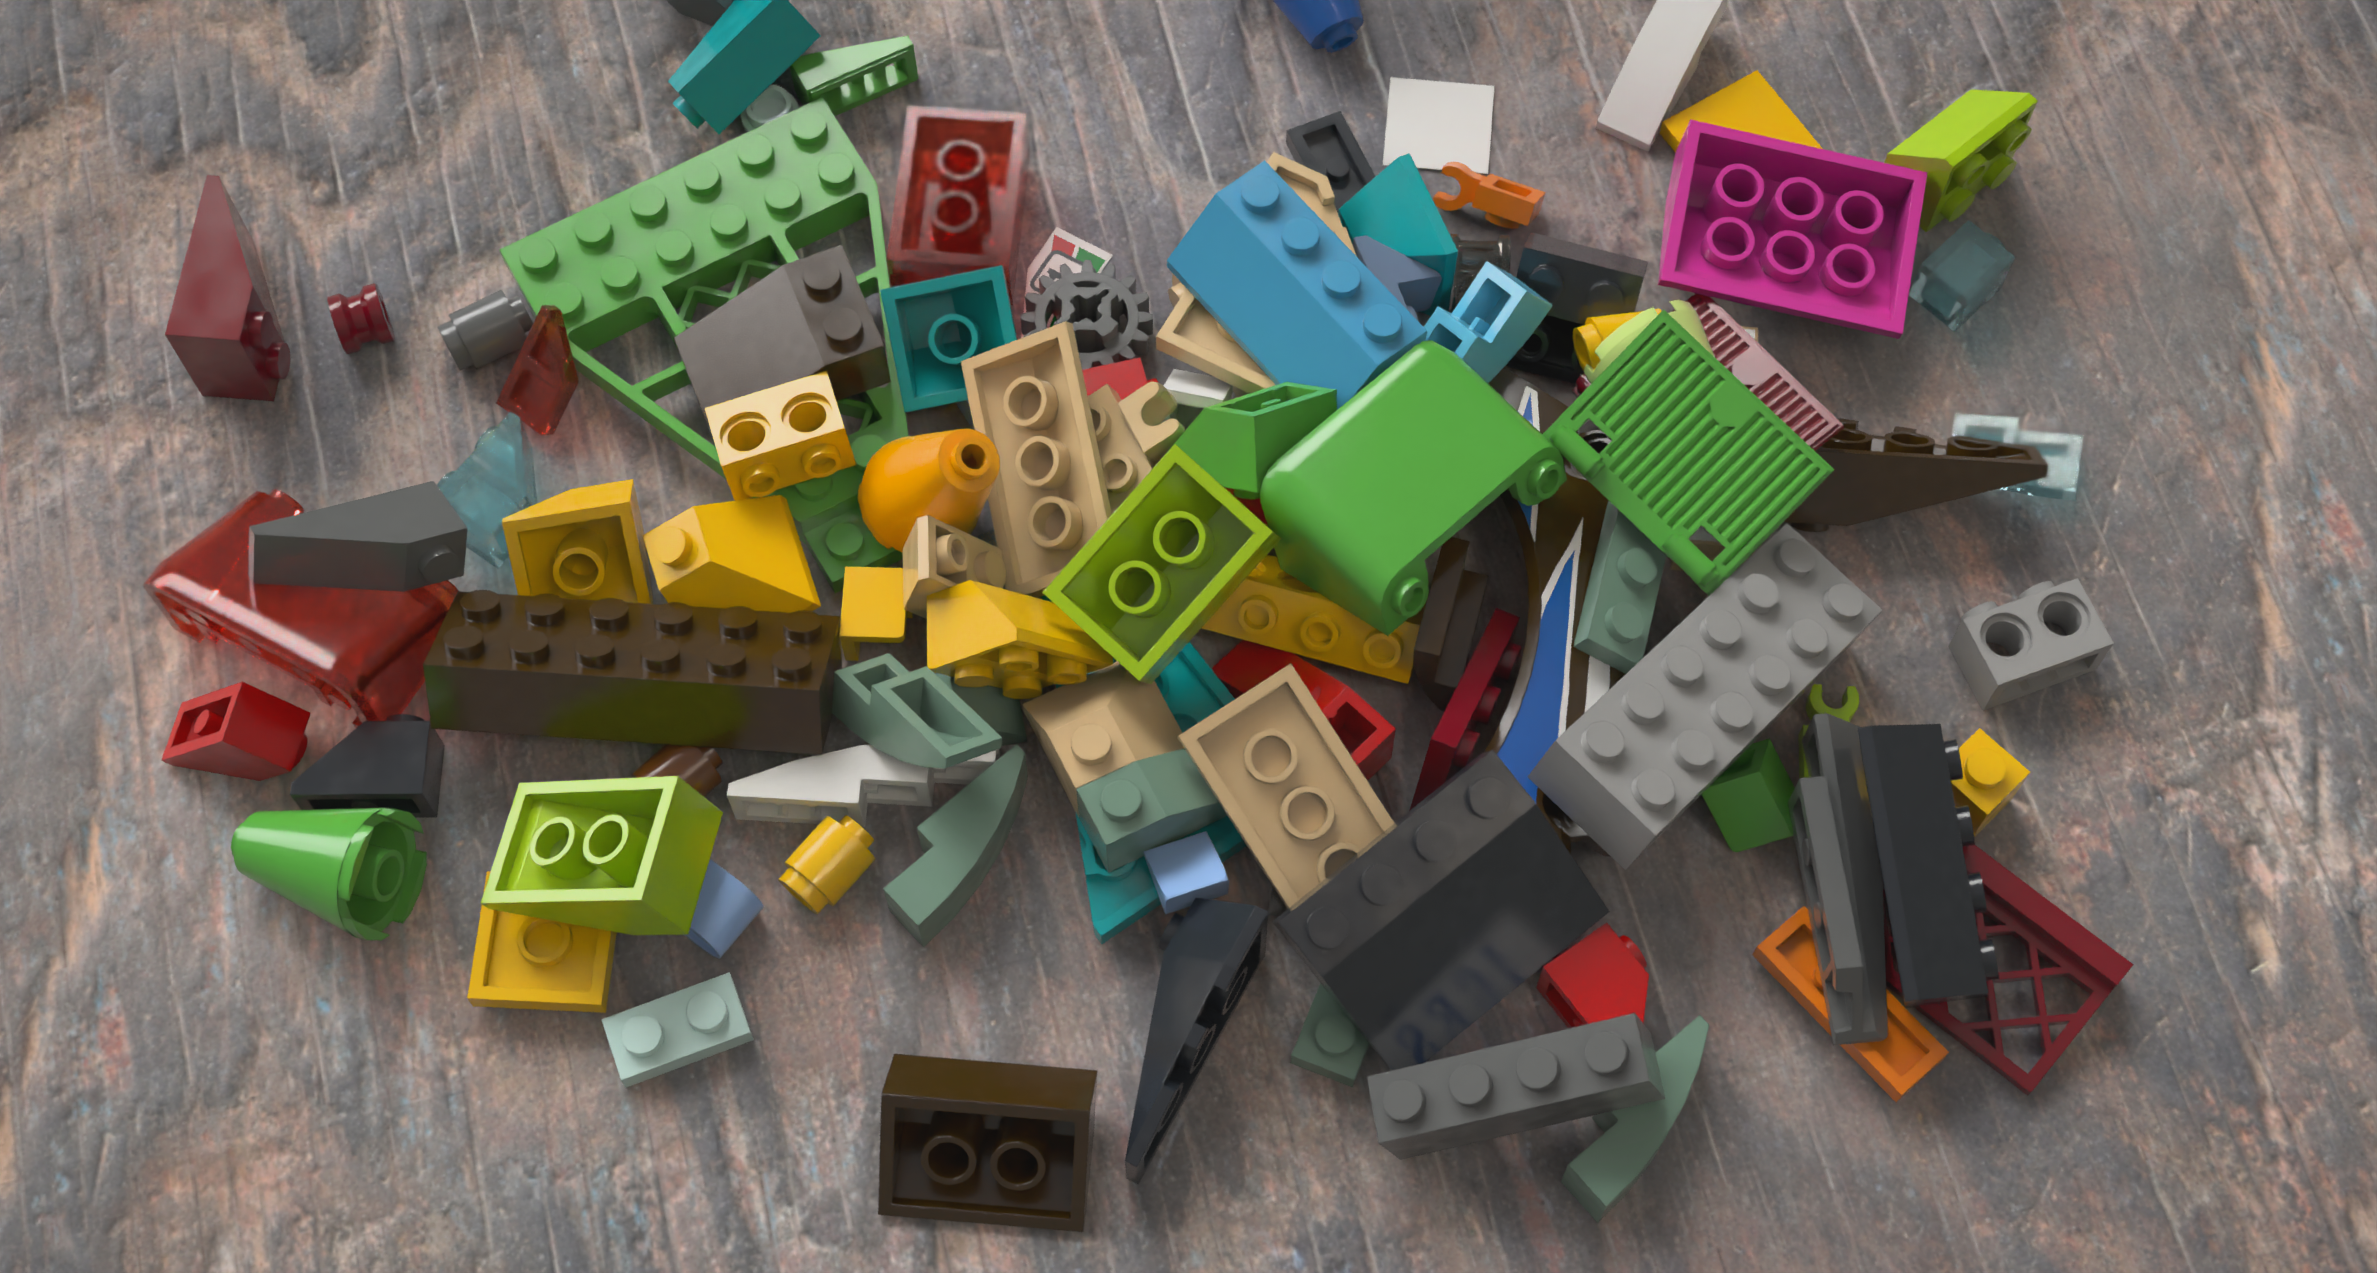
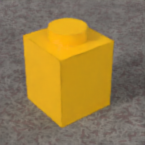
M1980 728L1959 748L1963 779L1951 781L1955 807L1969 806L1974 837L2013 799L2030 774L2028 769Z

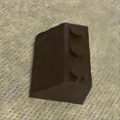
M894 1054L881 1093L878 1215L1084 1232L1094 1137L1098 1070Z

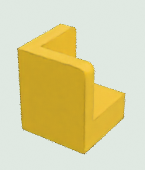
M845 567L839 637L845 660L858 661L860 642L901 643L905 640L907 618H913V613L904 610L903 568Z

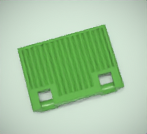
M1664 309L1543 433L1586 480L1669 559L1671 558L1708 596L1728 579L1834 471L1820 455ZM1588 420L1594 423L1611 440L1599 454L1577 434ZM1701 526L1725 548L1713 561L1689 540Z

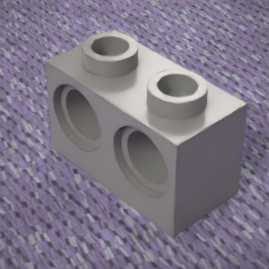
M2076 578L2054 586L2052 581L2041 582L2021 593L2018 600L2001 606H1997L1996 602L1990 601L1970 609L1961 617V623L1948 646L1982 711L2097 670L2114 642L2079 579ZM2044 622L2059 625L2066 632L2067 636L2053 633ZM1987 643H1997L2003 646L2010 656H2001L1994 653Z

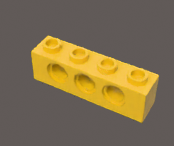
M1266 555L1205 623L1202 629L1408 684L1414 670V647L1426 603L1416 615L1409 617L1387 636L1281 570L1277 557Z

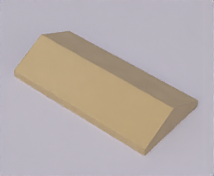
M1067 321L961 361L974 430L983 433L993 442L1000 459L999 473L988 496L997 547L1002 549V559L1006 567L1005 588L1006 590L1035 598L1046 596L1042 592L1112 515L1073 324Z

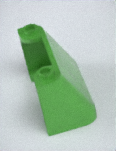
M1428 340L1422 341L1411 348L1277 459L1268 469L1262 480L1260 502L1268 527L1281 538L1274 546L1281 570L1389 636L1409 617L1416 615L1425 605L1429 592L1425 560L1508 488L1514 499L1527 506L1537 505L1541 501L1553 496L1559 487L1567 481L1563 457L1557 447L1461 357L1442 345Z

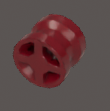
M376 283L363 286L361 292L354 296L346 297L339 293L327 297L337 335L347 355L359 352L364 343L374 340L381 344L395 341L390 317Z

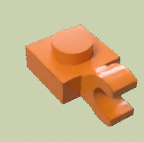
M1448 162L1443 166L1441 173L1453 177L1459 182L1460 193L1459 195L1452 196L1439 191L1434 195L1433 201L1438 208L1446 211L1458 210L1465 204L1472 203L1471 207L1486 212L1485 219L1502 227L1516 229L1519 228L1520 224L1528 226L1539 215L1546 192L1493 174H1489L1487 177L1480 175L1460 162Z

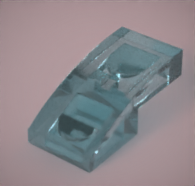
M1955 413L1952 436H1967L2035 446L2049 464L2046 478L2001 488L2002 490L2052 499L2076 501L2083 454V435L2019 430V418Z

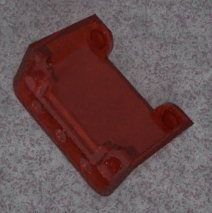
M273 489L269 495L260 491L254 492L159 563L144 582V589L176 631L198 643L204 637L215 644L220 639H223L311 687L323 703L329 706L335 703L346 710L353 708L357 714V717L352 722L355 728L364 721H386L391 715L403 713L425 682L423 663L457 591H459L448 580L405 592L253 583L248 575L249 526L304 513L303 507L296 500L277 489Z

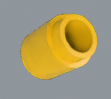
M844 815L839 822L826 816L784 862L788 869L781 875L778 881L800 903L818 915L827 904L834 907L875 861L874 855L868 849L874 842V839L862 826L847 815Z

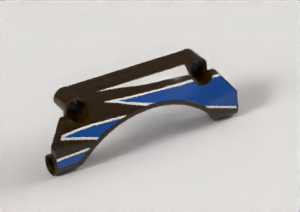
M1505 367L1488 383L1542 434L1568 408L1562 402ZM1601 430L1577 432L1598 454L1611 442ZM1562 455L1567 481L1550 498L1541 501L1537 505L1527 506L1514 499L1509 488L1500 495L1514 521L1523 548L1528 576L1529 614L1526 643L1519 675L1508 707L1484 752L1494 750L1537 804L1570 854L1571 842L1583 841L1601 855L1611 857L1528 778V775L1554 741L1625 675V673L1573 647L1608 500Z

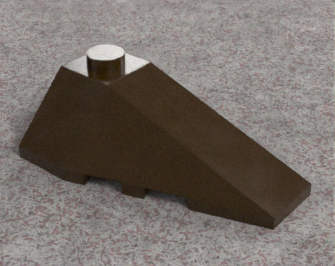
M1837 418L1844 425V429L1815 451L1834 471L1784 522L1791 523V526L1798 530L1824 532L1829 529V525L1850 526L2046 478L2049 464L2035 446L1967 436H1952L1947 439V446L1935 444V440L1929 436L1916 433L1917 429L1896 426L1893 432L1887 433L1885 436H1877L1859 431V421Z

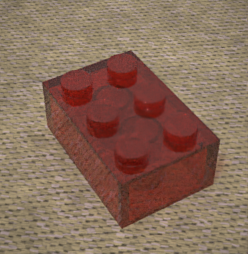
M907 106L886 259L891 287L1002 265L1010 303L1013 305L1030 162L1027 113Z

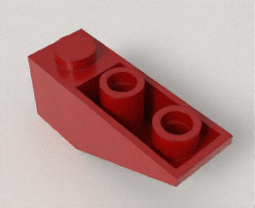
M1242 640L1212 668L1216 676L1236 699L1284 667L1292 664L1367 781L1392 758L1396 728L1349 686L1295 654Z

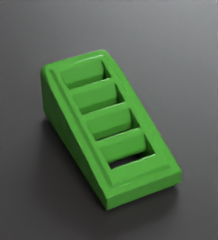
M909 36L803 55L790 66L794 89L802 105L804 106L823 97L834 116L919 79L914 45Z

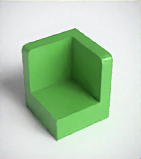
M1770 738L1753 743L1702 796L1733 852L1744 851L1793 836L1788 801L1795 787Z

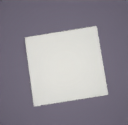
M1390 77L1383 165L1388 166L1397 157L1410 153L1417 168L1442 170L1443 166L1448 162H1460L1468 166L1475 173L1488 174L1494 86Z

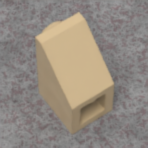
M929 515L917 518L903 547L904 610L927 619V595L968 580L1003 589L1006 582V567L1002 559V549Z

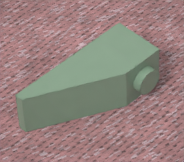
M1184 748L1137 760L1076 789L1079 819L1108 873L1143 857L1146 850L1174 842L1228 816Z

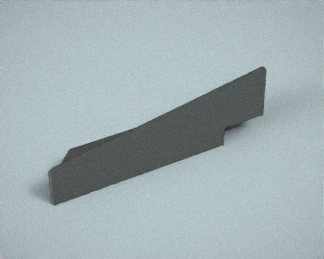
M1826 713L1813 716L1802 739L1809 777L1799 778L1788 801V807L1833 1045L1882 1041L1888 1036L1883 879L1859 745L1858 728L1860 726Z

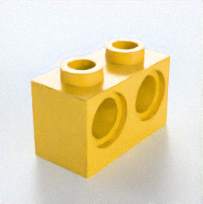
M827 371L705 408L720 464L735 501L767 496L778 489L813 478L828 477L839 470L857 465Z

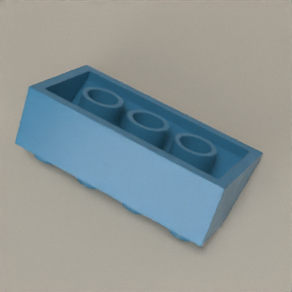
M1265 160L1214 195L1167 259L1169 270L1275 385L1292 382L1337 389V410L1411 348L1422 341H1426L1427 330Z

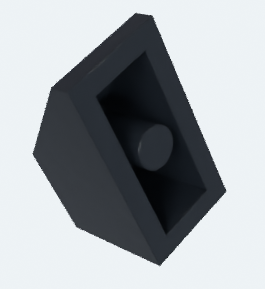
M395 714L389 716L386 721H364L291 783L290 795L301 810L395 808L410 812L415 818H437L445 745L436 730L431 729V722L415 715Z

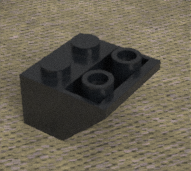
M1531 232L1523 247L1516 278L1553 306L1529 339L1505 366L1576 384L1577 379L1585 372L1576 355L1573 342L1574 328L1585 325L1586 318L1635 312L1648 261Z

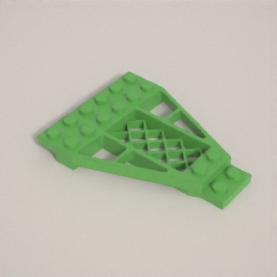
M821 97L499 250L505 265L528 303L534 320L559 364L561 365L565 362L726 479L716 447L654 402L691 384L683 361L631 386L586 352L656 318L660 319L677 348L674 337L695 324L691 320L698 303L721 307L748 288L751 277L763 279L782 265L799 260L795 251L870 215L876 267L856 276L864 298L874 293H879L891 382L886 387H876L859 393L858 395L863 402L847 398L837 401L840 414L863 419L860 430L848 436L857 465L839 470L828 477L813 478L778 489L767 495H781L787 499L800 541L807 545L834 593L843 590L845 567L886 568L903 559L902 552L893 547L887 549L877 542L863 522L857 496L859 484L862 482L866 465L872 455L887 443L909 436L880 293L881 289L891 288L878 185L825 100ZM774 261H777L779 265L771 264V263L774 262ZM735 281L731 293L722 290H717L718 288ZM681 307L679 314H677L675 309Z

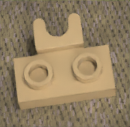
M1158 382L1145 384L1123 400L1108 384L1088 396L1112 514L1186 430L1176 419H1168L1162 423L1168 415L1176 410L1178 403L1174 396Z

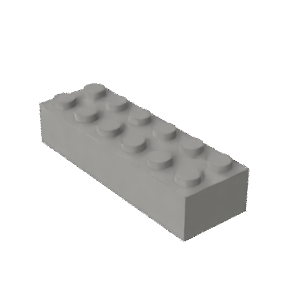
M1786 523L1558 737L1528 775V778L1626 870L1855 642L1881 613L1882 609Z

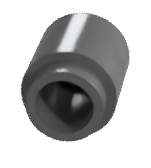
M502 290L449 314L450 321L437 327L460 371L473 364L476 369H479L529 345L525 333L535 328L520 297L517 295L507 300Z

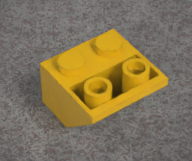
M968 580L927 595V667L935 673L954 677V683L958 686L984 687L989 685L1002 688L1005 697L1029 699L1040 696L1044 687L1053 684H1078L1087 679V673L1113 665V657L1053 602L973 580Z

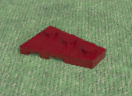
M1498 608L1495 609L1431 737L1410 810L1453 777L1458 767L1463 769L1469 764L1480 737V733L1475 732L1477 724L1480 722L1488 725L1502 689L1495 687L1498 678L1506 682L1510 680L1519 659L1522 646L1512 641L1520 617Z

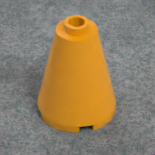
M957 429L907 436L887 443L872 455L866 465L862 482L859 484L857 498L863 522L877 542L887 549L893 547L902 553L917 518L929 515L971 535L999 473L1000 459L995 445L986 435L973 429Z

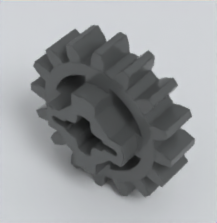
M1084 260L1081 272L1073 274L1066 264L1060 265L1059 280L1054 281L1050 277L1042 275L1039 278L1040 294L1027 292L1025 296L1026 313L1021 314L1020 317L1022 334L1025 335L1024 337L1047 329V324L1052 314L1056 316L1054 326L1065 321L1072 323L1082 370L1135 359V354L1147 356L1149 352L1148 335L1153 334V314L1149 313V296L1147 293L1136 294V278L1133 275L1127 276L1121 281L1116 280L1115 265L1109 264L1102 273L1093 272L1091 260ZM1122 314L1125 315L1128 322L1123 335L1118 331V326L1120 325L1119 317Z

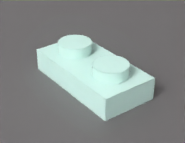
M730 972L601 1019L620 1079L625 1088L754 1040Z

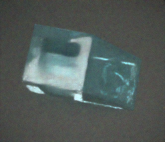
M511 411L497 426L488 428L480 436L472 454L456 471L448 472L437 483L441 492L468 528L466 547L497 569L509 557L502 519L537 504L532 445L520 417Z

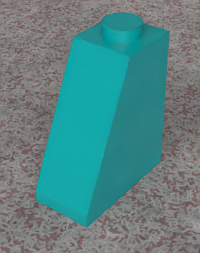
M734 0L668 80L680 94L673 102V105L697 129L706 121L720 134L821 35L788 0Z

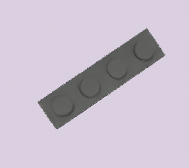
M1635 1013L1367 1076L1378 1143L1400 1160L1665 1099L1651 1032Z

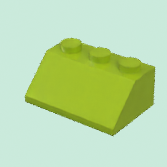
M1174 444L1042 593L1138 681L1152 684L1281 538Z

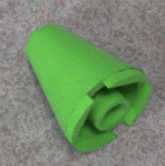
M395 808L258 811L251 814L237 827L231 841V852L234 862L241 874L350 935L364 940L382 941L390 936L382 931L392 921L404 923L411 914L421 892L427 866V852L416 850L414 832L424 834L421 823L410 812Z

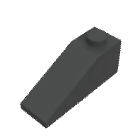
M431 481L249 526L248 575L255 584L405 592L464 576L468 528L436 483Z

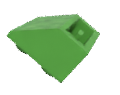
M1284 382L1206 407L1174 444L1223 487L1234 489V496L1244 499L1260 498L1262 480L1275 461L1337 411V389Z

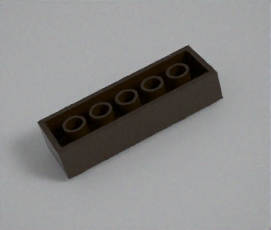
M490 590L457 591L423 663L431 729L822 755L833 716L834 671L842 669L841 641L839 637L840 616L818 615L815 612L806 610L786 613L755 611L743 606L724 609L693 607L680 602L647 604L625 602L617 598L585 600L561 598L554 594L524 596L497 594Z

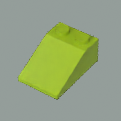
M679 776L519 783L481 904L492 910L629 935H688L723 812Z

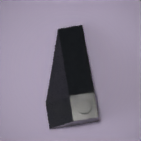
M1195 898L1185 917L1175 913L1166 926L1158 946L1159 949L1165 952L1162 959L1125 1157L1126 1179L1136 1184H1139L1264 959L1268 911L1256 905Z

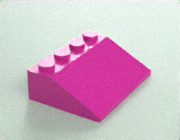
M1690 119L1673 161L1665 205L1658 285L1900 339L1904 329L1928 172Z

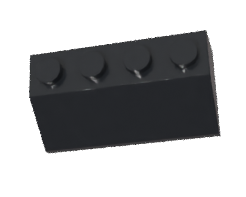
M1941 724L1859 727V745L1904 1006L1907 1008L1987 997L1988 988L1986 981L1998 980L1999 973L1992 939L1979 941L1975 914L1987 912L1981 873L1967 874L1963 847L1975 845L1969 806L1955 807L1951 781L1963 779L1957 740L1944 741Z

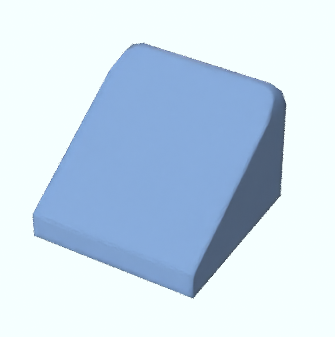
M1207 831L1144 851V857L1165 914L1190 907L1195 898L1211 900L1228 894L1229 879Z

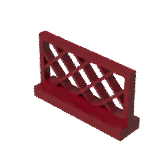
M1976 845L1963 847L1967 874L1981 873L1987 912L1983 913L1998 924L1996 926H1985L1983 913H1976L1975 920L1979 941L1987 940L1986 937L2014 936L2026 947L2029 970L1998 972V980L1986 981L1988 995L1985 997L1988 1021L1962 1023L1949 1013L1947 1002L1914 1006V1008L2028 1096L2134 964ZM1883 889L1886 986L1903 998L1899 973L1894 970L1891 946H1894L1892 935H1889L1884 902L1886 896ZM2038 955L2051 964L2053 968L2040 969ZM2068 977L2090 994L2076 1013L2047 1016L2042 979ZM2031 980L2036 1017L1999 1020L1993 983ZM2067 1024L2051 1043L2049 1026ZM2038 1027L2042 1056L2028 1073L2004 1056L2001 1030ZM1990 1031L1992 1046L1975 1032Z

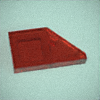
M542 305L496 404L540 435H551L555 433L579 380L561 309L555 305Z

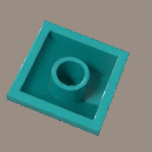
M1410 153L1397 157L1340 207L1338 215L1342 226L1346 227L1352 244L1355 237L1366 235L1404 254L1406 257L1434 269L1441 275L1442 279L1431 307L1425 311H1420L1432 316L1438 306L1449 311L1458 250Z
M1002 265L880 290L904 412L968 400L961 361L1018 340Z

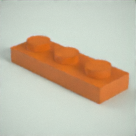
M1803 906L1762 941L1752 955L1831 1035L1808 909ZM1886 989L1887 1038L1882 1041L1844 1044L1840 1046L1897 1102L1941 1063L1949 1051Z

